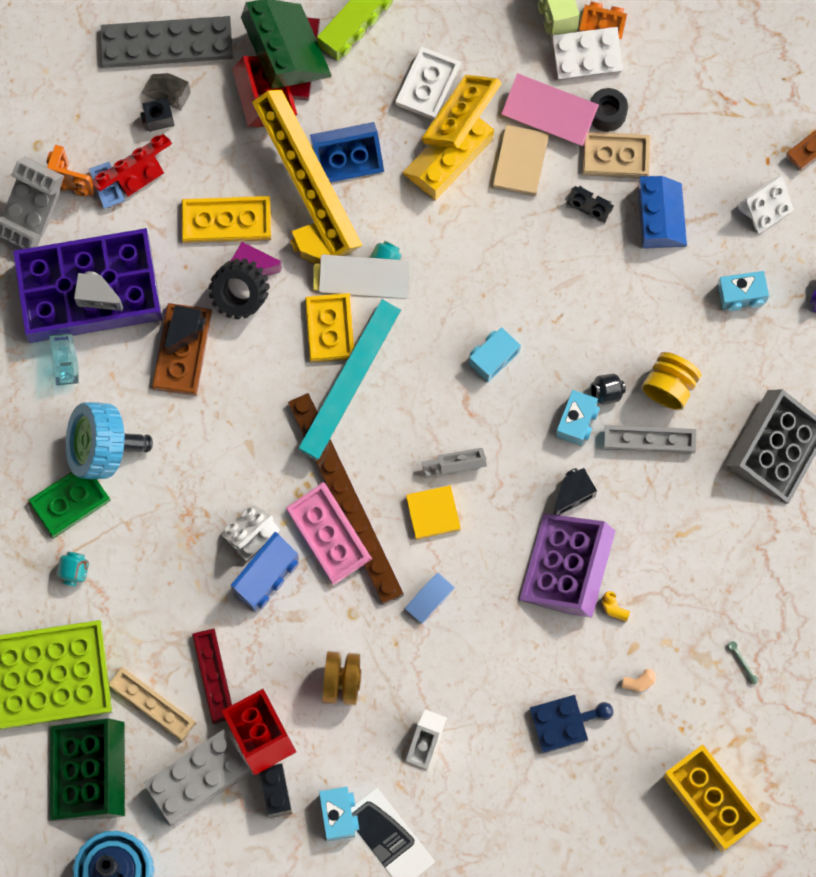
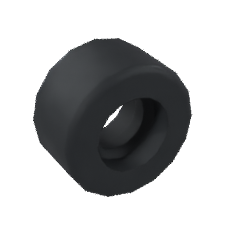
M612 88L600 89L594 93L590 101L599 104L592 125L599 130L607 132L620 128L626 120L628 111L626 97L617 89ZM609 104L616 108V113L605 115L599 108L602 105Z

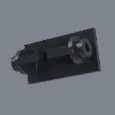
M582 186L572 187L566 204L606 223L609 213L614 208V205L611 204L612 201H608L600 196L594 199L592 198L594 193L582 188Z

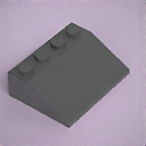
M783 389L767 390L725 466L741 479L789 504L816 455V415Z

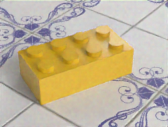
M703 744L662 776L721 853L763 821Z

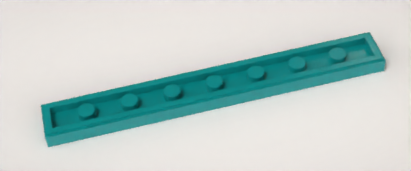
M383 299L380 301L299 446L298 451L316 461L319 460L400 314L401 309Z

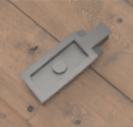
M483 448L438 455V459L422 462L425 478L487 467Z

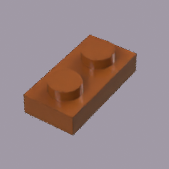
M816 130L786 154L787 158L800 171L816 160Z

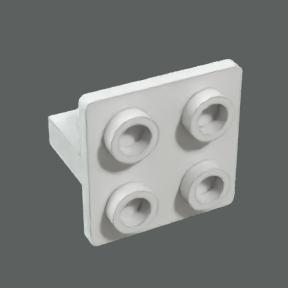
M780 175L737 203L739 211L752 219L755 230L758 233H761L793 211L783 177Z
M252 505L242 512V516L235 522L227 525L221 536L247 561L267 542L274 532H279L280 529L272 521L273 517L256 505Z

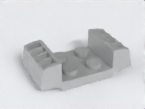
M24 157L17 161L11 174L12 177L16 178L4 213L0 217V237L26 249L37 247L45 233L60 194L64 175Z

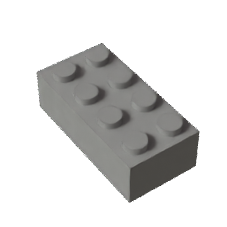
M223 729L143 783L170 825L173 826L251 774V771Z

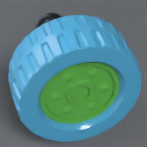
M83 402L74 408L70 416L66 431V456L72 473L79 478L108 479L118 470L123 451H144L148 453L153 447V439L148 434L143 436L142 434L124 433L120 412L112 404Z

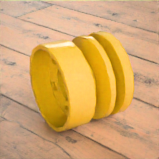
M661 352L657 362L652 367L654 372H649L641 388L655 402L673 410H683L691 396L689 391L694 390L702 374L694 364L683 357L669 352Z

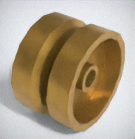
M327 651L323 703L335 704L338 701L340 689L342 690L344 705L356 706L358 691H360L361 654L348 653L345 658V665L341 667L342 657L340 652Z

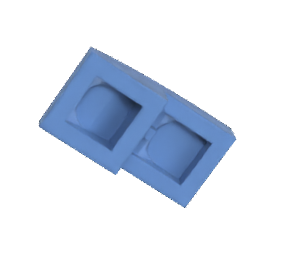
M106 162L90 168L89 172L92 179H95L96 175L100 172L110 169L111 164ZM118 181L102 191L97 190L104 209L125 202Z
M438 572L417 593L405 609L423 624L435 609L446 600L455 587Z

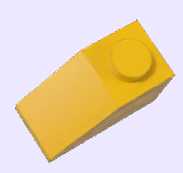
M315 223L292 231L293 239L290 240L294 253L298 252L301 259L313 264H321V255H331Z

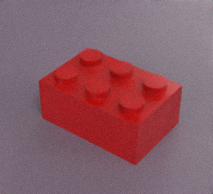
M264 688L222 710L254 775L297 753Z

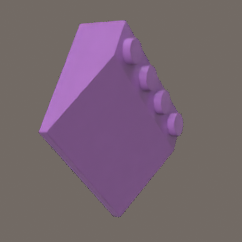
M544 513L519 600L571 615L592 618L616 531L605 521Z

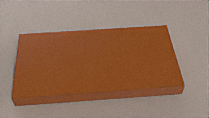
M168 303L152 389L197 396L212 309L179 305L202 310L206 324L204 331H200L198 339L170 355L166 354L164 346L174 307L179 304Z

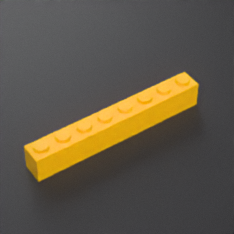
M267 91L252 103L330 254L347 256L363 245L283 91Z

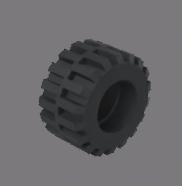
M239 258L232 261L229 260L212 276V282L208 289L212 290L209 293V298L214 299L212 305L220 308L218 310L220 314L225 312V317L231 318L234 315L235 319H240L242 316L245 319L251 314L256 313L264 304L269 295L267 291L270 288V284L266 283L268 280L267 274H262L264 270L262 267L258 269L256 262L248 263V259L245 258L239 261ZM229 279L242 280L248 286L249 298L241 299L236 297L229 288Z

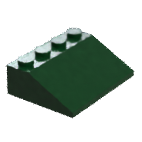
M279 0L245 2L241 20L270 89L331 78L332 74L301 4Z
M105 718L50 726V821L125 817V722Z

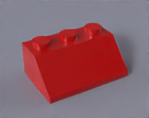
M243 56L232 68L248 127H264L252 102L267 91L282 90L295 116L297 115L290 86L270 89L257 56Z

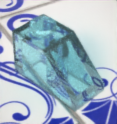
M72 333L49 335L56 386L78 384L79 367Z

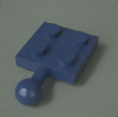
M575 695L530 707L543 754L587 742L588 737L583 722L596 718L607 721L614 714V709L608 702H601L595 709L580 713Z

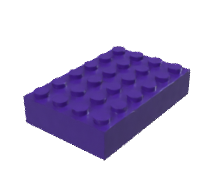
M147 228L13 251L25 335L29 343L163 320ZM90 271L101 275L120 298L123 306L122 311L77 306L74 298L78 273L85 274V272Z

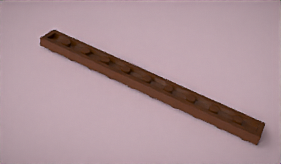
M309 393L288 401V405L303 437L306 436L318 414ZM330 439L319 460H315L329 491L372 558L364 566L384 605L404 596V593Z

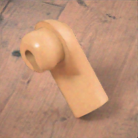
M646 669L637 679L624 677L622 688L643 692L654 684L656 680L655 672L651 669Z

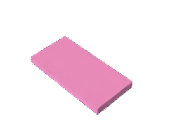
M517 73L502 115L583 146L599 104Z
M321 483L286 507L292 520L333 585L372 560L325 483Z

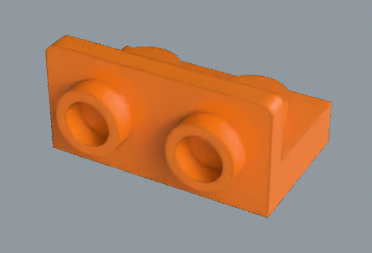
M590 1V5L584 6L580 31L617 27L619 39H622L628 15L623 13L624 8L611 6V10L602 8L603 4Z

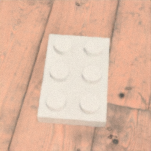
M617 27L552 36L558 80L623 71Z
M421 47L395 101V105L434 120L446 100L461 67V62Z

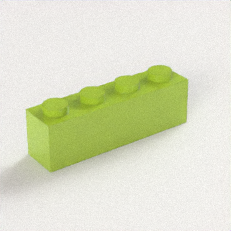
M350 0L317 36L319 47L337 61L342 56H347L355 41H360L363 38L365 30L378 21L380 13L383 10H388L393 0Z

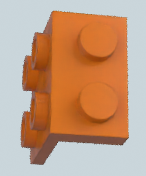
M55 144L53 151L48 153L46 162L48 164L47 168L64 175L60 190L66 191L68 189L75 191L77 195L87 197V195L94 196L95 190L91 177L67 170L69 162L63 146Z

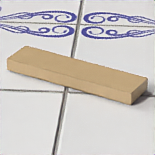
M123 667L119 669L109 682V687L180 741L185 739L196 724V721Z

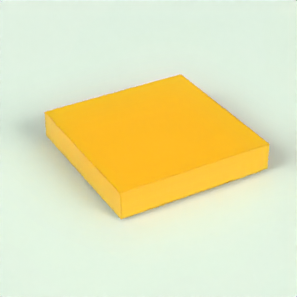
M451 485L406 494L416 540L461 530Z

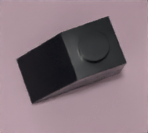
M175 305L164 346L166 354L171 355L198 339L200 331H204L206 324L202 310Z
M574 468L565 474L566 477L563 478L554 508V515H561L596 497L597 489L585 468L580 470Z

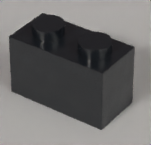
M275 764L261 771L260 778L269 819L293 814L283 764Z

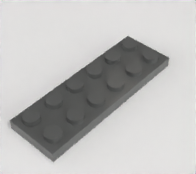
M230 16L101 25L103 68L233 59Z

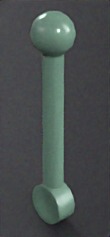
M731 641L728 644V649L737 656L750 677V683L757 684L759 681L758 677L753 675L739 653L737 643Z

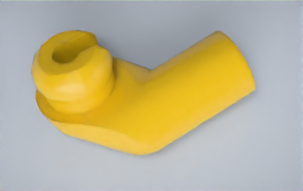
M605 592L602 597V605L606 614L627 622L630 611L618 606L615 599L617 596L614 592Z

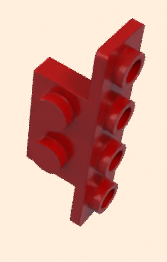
M164 134L153 137L148 144L135 149L130 156L118 160L113 167L97 174L95 179L92 180L93 186L98 191H102L118 181L127 197L131 196L164 174L155 155L172 145L171 140Z

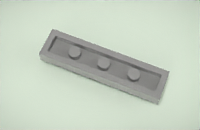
M605 425L604 449L695 454L696 429Z

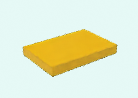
M350 293L305 297L310 363L348 360L354 350Z

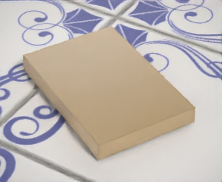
M506 125L493 188L536 196L549 133Z
M588 132L584 142L583 175L626 178L649 176L651 135Z

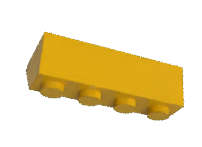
M479 117L458 149L428 145L403 171V175L436 201L493 141L494 129Z

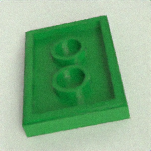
M72 472L28 499V502L52 538L63 533L111 501L97 479L79 478Z

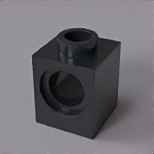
M168 97L142 103L144 112H140L143 125H148L149 132L175 126ZM154 113H161L157 118L151 117Z

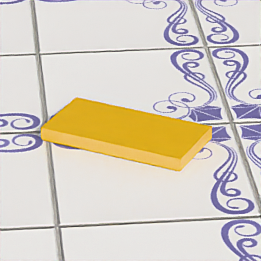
M465 74L421 138L423 143L458 149L500 87L501 82L499 78Z
M270 196L182 199L183 243L271 240Z

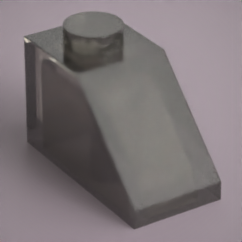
M170 73L151 74L142 94L155 100L168 97L170 106L181 111L191 91L188 81Z

